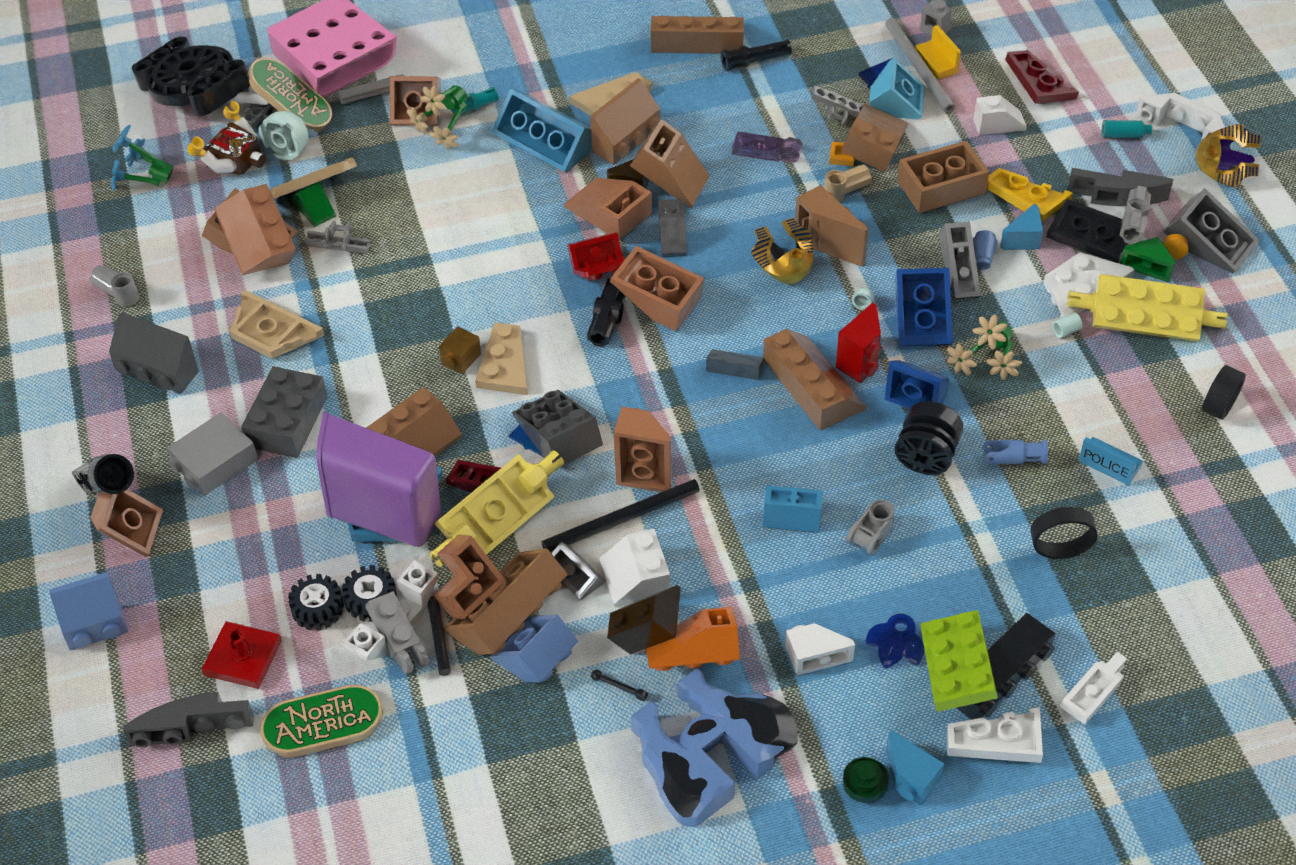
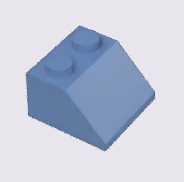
M108 572L49 590L57 619L69 650L83 648L89 644L112 639L128 632L122 606Z
M558 614L528 616L524 621V627L519 632L511 634L505 641V647L500 652L491 654L490 657L524 682H544L553 674L552 669L571 655V649L578 643L576 637Z

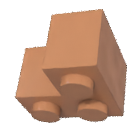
M457 535L437 553L454 575L434 594V597L450 617L465 619L506 581L472 536Z

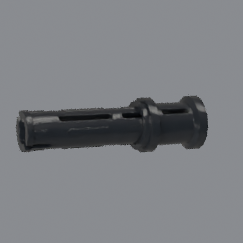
M787 39L751 48L744 45L736 50L727 51L724 49L721 50L722 66L727 71L731 67L739 65L749 66L753 61L789 55L792 53V47H787V45L791 43Z

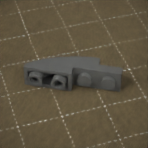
M1072 168L1067 191L1074 194L1091 196V204L1126 206L1130 189L1142 186L1147 187V191L1151 194L1150 204H1155L1169 199L1173 179L1123 170L1122 176Z
M219 692L205 693L181 698L153 708L125 724L123 732L130 746L144 748L155 744L178 745L181 742H191L192 731L209 732L213 729L224 728L237 730L253 726L254 715L249 700L222 702Z

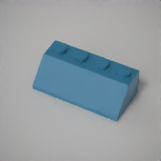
M511 88L491 131L493 134L566 173L587 156L592 147L590 127L524 92Z

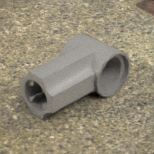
M98 265L92 270L91 284L115 297L120 306L128 307L137 303L140 296L130 273H118L106 265Z

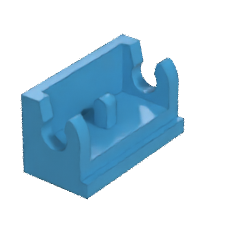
M767 485L763 527L819 532L823 490Z

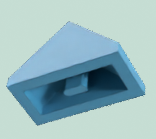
M1036 204L1029 207L1003 229L1001 249H1040L1043 228L1039 207Z

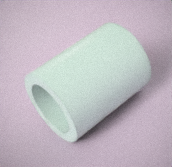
M1077 313L1059 318L1052 322L1053 332L1058 338H1062L1082 329V320Z

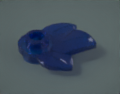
M895 614L888 619L887 623L873 626L866 637L865 643L867 645L879 647V659L885 669L895 665L903 657L910 663L919 665L924 654L923 641L915 633V622L906 614ZM902 623L906 626V630L898 631L895 626Z

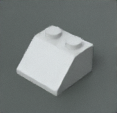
M655 529L626 535L599 558L614 607L630 604L670 588V572Z

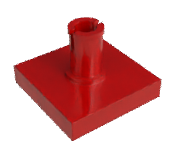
M225 621L201 669L202 673L207 677L259 689L280 646L281 636L277 633Z

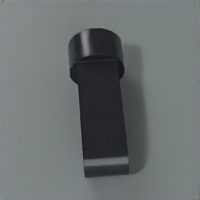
M104 454L96 456L72 471V475L85 492L119 494L131 486L134 479V469L126 457L119 454Z

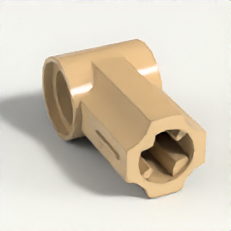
M863 164L844 172L831 170L825 175L824 189L832 193L837 201L842 202L845 194L871 184L872 177L869 168Z

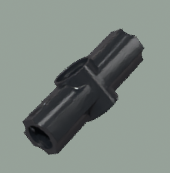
M611 278L607 279L601 297H597L594 303L593 319L587 332V340L591 341L594 346L603 347L605 344H609L616 324H620L622 320L626 296L610 282Z

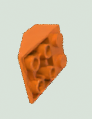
M732 607L702 609L677 625L676 638L646 648L649 669L655 668L658 671H667L672 669L673 666L685 665L687 668L701 667L703 663L715 662L717 665H728L733 660H740L738 627Z

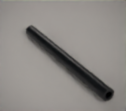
M692 479L542 540V547L553 552L560 542L567 545L573 544L698 493L700 491L699 485L695 479Z

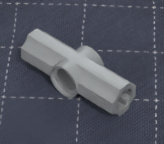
M1137 186L1129 191L1120 236L1124 239L1125 243L1134 244L1143 238L1151 200V194L1147 191V187Z

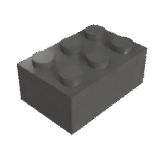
M272 366L241 426L242 432L254 443L255 449L298 458L327 399L323 376Z

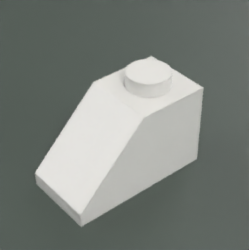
M1001 95L979 97L976 99L973 120L979 135L1026 130L1027 126L1021 111Z
M818 624L798 625L790 630H786L785 648L797 676L852 662L854 659L855 643L852 639Z

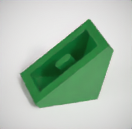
M319 182L289 196V200L314 227L336 217L335 211Z
M1159 237L1125 245L1120 264L1132 267L1134 272L1169 283L1175 260Z

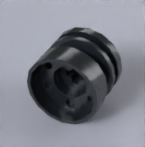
M924 401L912 405L907 412L903 429L900 431L899 438L895 444V455L906 468L925 475H939L946 472L951 466L956 446L959 444L963 433V422L960 416L950 407L937 402Z

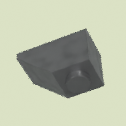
M683 199L658 200V222L662 257L687 256Z

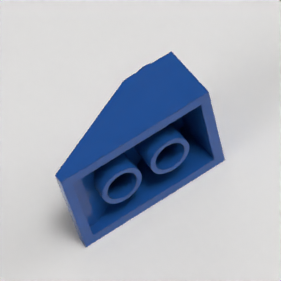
M949 268L897 269L895 289L899 347L953 345Z

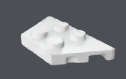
M1080 252L1045 275L1043 284L1047 292L1051 294V301L1054 306L1058 307L1061 313L1060 318L1072 313L1079 314L1085 310L1067 307L1069 290L1092 294L1096 291L1097 280L1100 274L1131 278L1133 277L1134 269Z

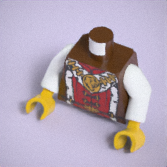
M231 101L230 107L234 111H230L225 106L223 114L227 119H233L235 123L229 122L205 147L204 141L200 137H194L192 143H189L187 151L192 156H201L200 160L215 173L242 175L252 165L262 168L266 162V156L261 153L260 140L247 120L244 117L241 118L238 114L240 110L239 104L236 101Z

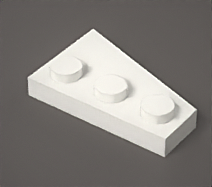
M1040 707L1029 709V713L1015 715L1014 712L1003 714L1002 718L993 720L977 718L948 724L947 756L1041 763L1043 749Z

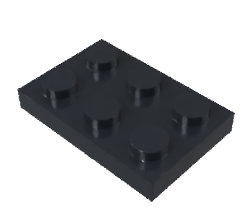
M1066 199L1047 230L1046 235L1049 239L1115 263L1120 261L1125 245H1129L1120 236L1121 218Z

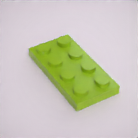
M978 610L920 623L932 694L937 712L998 698Z

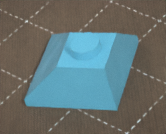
M892 58L872 84L869 103L871 106L897 118L920 119L923 112L925 86L899 61Z

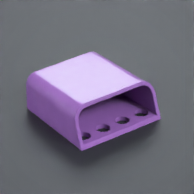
M323 411L317 442V467L327 517L350 523L412 546H423L436 527L434 523L442 517L435 456L428 451Z

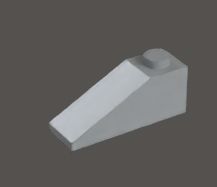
M970 221L944 224L939 231L944 264L950 271V285L954 299L980 297L981 292Z

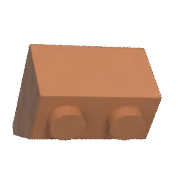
M390 76V124L415 125L410 122L411 117L408 115L407 109L411 110L413 107L417 114L425 113L427 103L420 100L421 96H425L423 87H427L431 91V88L436 86L437 93L441 94V78L437 76ZM433 113L427 117L425 123L427 125H438L439 116Z

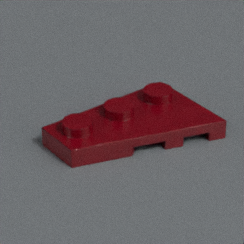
M1030 51L1007 52L1005 61L1035 104L1077 99L1079 91L1074 87L1069 89L1063 84L1064 79L1059 75L1053 76L1046 70L1047 65Z

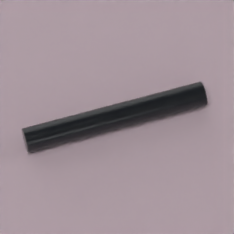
M431 596L428 601V611L439 675L446 676L451 673L440 605L438 600Z

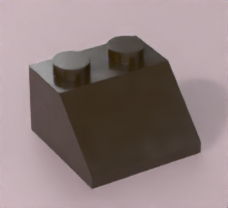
M675 585L611 612L607 638L629 654L676 638L681 587Z

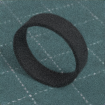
M1063 507L1050 510L1035 519L1030 528L1035 551L1044 557L1054 559L1069 558L1082 554L1095 544L1098 537L1092 514L1077 507ZM1078 523L1089 527L1082 536L1067 542L1050 543L1039 539V536L1044 531L1060 524Z

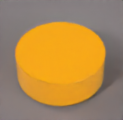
M1171 234L1164 238L1162 243L1173 259H1181L1188 253V240L1186 237L1180 234Z

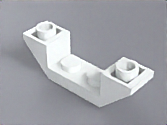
M1176 93L1141 96L1135 116L1154 126H1157L1167 116L1202 132V139L1212 132L1225 127L1218 112Z
M413 561L397 580L399 590L397 599L412 627L424 614L438 578L437 572L416 561ZM360 623L342 644L343 648L366 661L390 654L386 647L385 636L378 632L375 624L369 628Z

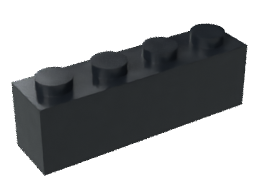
M1026 613L988 649L998 698L956 709L971 720L991 716L996 710L998 702L1003 697L1009 698L1015 691L1017 683L1022 678L1027 680L1034 672L1036 664L1040 660L1046 661L1052 655L1055 649L1053 641L1056 633L1029 613Z

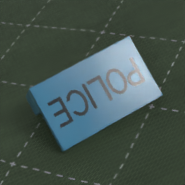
M1086 437L1084 439L1079 457V462L1128 486L1141 469L1143 460L1095 437L1091 439Z

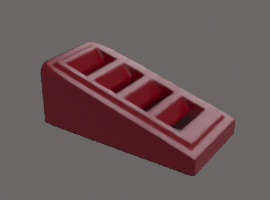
M457 460L445 481L451 486L472 493L484 483L485 478L489 479L501 467ZM465 471H467V473H466V475L464 476V478H461L462 475H463V473H464Z

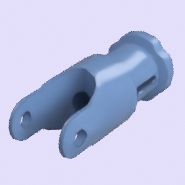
M1023 440L986 441L983 445V449L988 452L985 454L984 460L990 464H1024V462L1047 464L1048 462L1047 440H1042L1041 443H1024Z

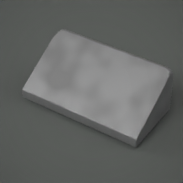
M711 349L706 360V371L758 380L764 358Z
M560 542L551 553L568 574L561 582L578 599L582 600L605 583L606 580L571 546Z

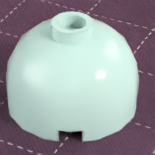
M276 111L264 119L263 123L259 126V135L263 145L266 148L270 146L275 151L273 155L277 158L293 160L306 148L309 138L307 127L303 120L292 112Z

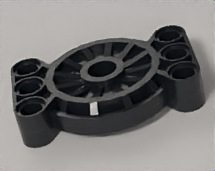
M183 36L170 40L132 66V72L140 90L149 91L154 101L166 106L192 105L195 114L198 116L212 113L251 86L248 71L243 60H233L230 52L222 47L209 45L190 46L188 39Z

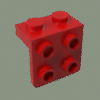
M617 232L567 244L573 273L582 276V279L588 278V281L603 278V273L612 272L614 274L626 259L622 255Z

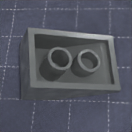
M1205 188L1183 206L1163 231L1166 235H1183L1188 240L1189 253L1232 274L1237 271L1260 241Z

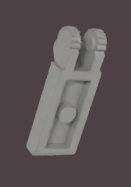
M394 591L368 601L365 605L378 632L385 636L386 647L390 655L397 661L402 672L408 674L414 670L412 660H410V656L406 652L408 650L411 651L416 663L420 667L429 665V656L424 646L420 644V640Z

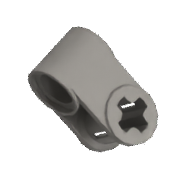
M886 500L872 502L860 519L852 525L846 541L850 544L856 543L866 549L867 554L874 555L893 529V505Z

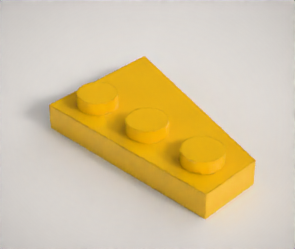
M1001 168L991 173L988 178L987 189L1023 212L1033 204H1036L1039 207L1041 223L1062 208L1066 199L1072 200L1073 192L1065 190L1061 193L1052 190V185L1043 183L1040 186L1028 182L1029 180L1025 176Z

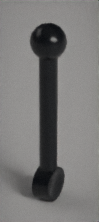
M595 669L591 672V678L594 681L601 680L635 695L640 701H645L648 697V693L645 690H637L602 675L600 670Z

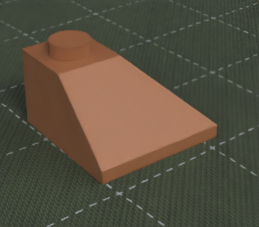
M127 489L119 494H99L90 518L97 531L147 557L150 553L163 509Z

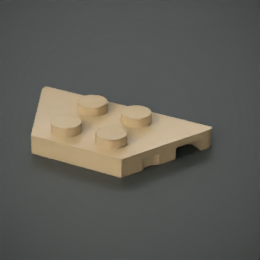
M245 289L241 293L242 301L240 307L236 309V319L232 322L230 329L232 339L271 359L317 340L324 335L322 327Z

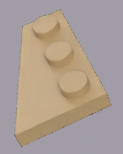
M634 72L569 96L570 104L591 116L636 79H641L649 92L652 90V82Z

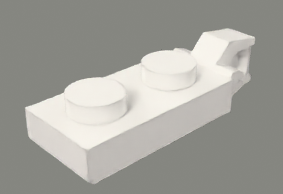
M1116 652L1107 664L1103 661H1096L1062 700L1060 708L1086 725L1120 686L1124 677L1120 673L1125 668L1124 664L1127 658Z

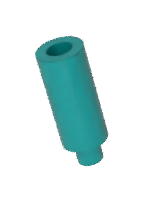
M1103 120L1102 122L1103 138H1142L1143 134H1152V125L1144 124L1143 120Z

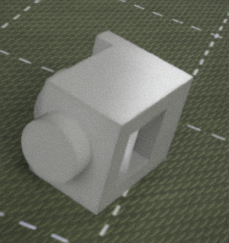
M932 0L922 9L920 31L932 36L933 24L935 23L946 34L952 29V24H950L952 8L946 6V2L943 0Z

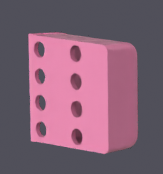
M322 0L267 29L273 55L323 98L382 68L391 61L396 50L397 36L350 0Z

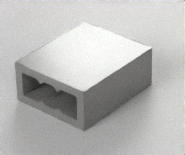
M222 412L167 447L170 456L168 463L176 474L181 473L188 486L192 490L197 489L203 496L258 460L254 443Z

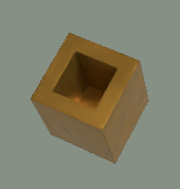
M457 326L439 345L441 364L450 370L463 374L481 355L479 336Z

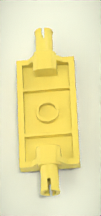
M1100 274L1097 280L1096 291L1092 294L1069 290L1067 299H1069L1067 307L1089 309L1093 313L1092 327L1194 342L1200 340L1202 325L1225 329L1227 320L1224 319L1228 318L1227 312L1204 309V288Z
M554 450L538 464L527 463L520 454L515 456L434 523L447 539L429 553L430 558L434 560L439 556L437 553L457 535L472 536L487 555L555 497L548 489L547 481L554 471L564 465L563 458L560 457L552 463V460L559 455ZM441 558L435 562L439 567L445 564Z

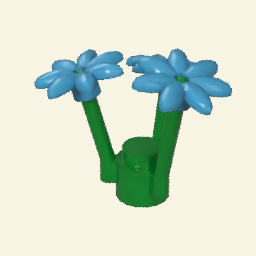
M127 125L121 132V137L117 138V142L113 145V152L115 153L120 145L126 148L129 147L130 153L125 158L128 166L131 167L134 161L138 162V160L143 159L151 163L148 174L152 175V178L125 174V171H119L120 162L119 159H116L112 170V190L115 191L117 188V180L124 181L125 179L147 182L159 186L160 182L167 184L174 166L145 151V148L142 147L145 139H136L135 143H132V139L126 136L131 128V125Z

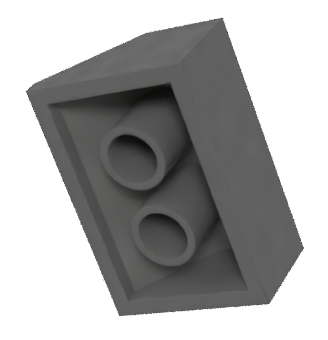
M122 312L118 315L109 349L114 368L122 374L127 373L138 377L144 382L149 381L161 386L165 390L182 393L199 372L189 336Z

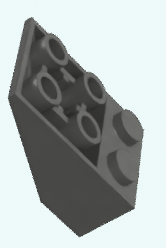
M560 390L547 392L544 397L533 402H527L512 412L516 421L543 458L553 450L559 454L552 460V463L562 457L564 464L603 445L596 417Z

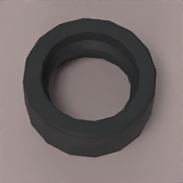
M1224 365L1215 377L1205 397L1202 411L1223 420L1234 405L1244 384L1246 374L1228 365Z

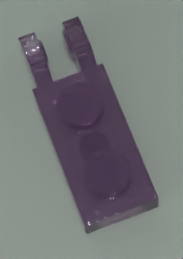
M737 131L732 146V155L795 163L800 157L799 152L803 144L799 139L792 137L784 139Z

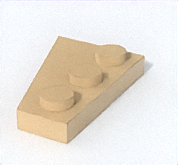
M494 323L475 380L476 388L528 395L520 326Z

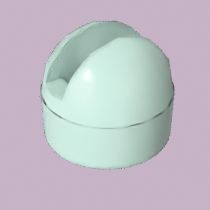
M866 287L858 289L852 296V303L859 310H864L874 302V293Z

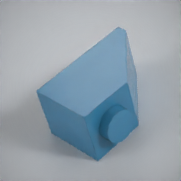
M891 730L888 734L886 753L894 788L905 799L922 805L942 779L945 763Z

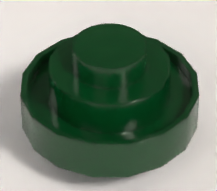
M856 758L849 762L844 769L842 780L844 791L850 798L858 802H875L882 798L888 789L889 775L887 769L874 758Z

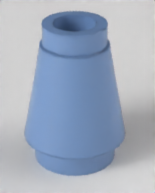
M988 230L978 231L975 237H973L976 265L981 270L990 268L998 243L995 234Z

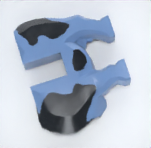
M700 667L694 669L678 682V697L682 701L687 702L690 708L700 714L699 717L689 722L681 735L668 737L663 732L658 721V706L653 701L642 707L631 717V731L640 737L643 765L654 779L662 801L670 814L680 824L690 827L699 826L734 798L735 782L706 754L721 742L758 780L773 768L775 758L790 751L797 744L796 723L785 704L761 693H738L734 695L724 689L716 688L705 682L704 674Z

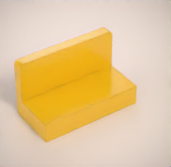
M938 25L933 26L931 40L915 45V48L934 76L940 80L959 72L961 51Z

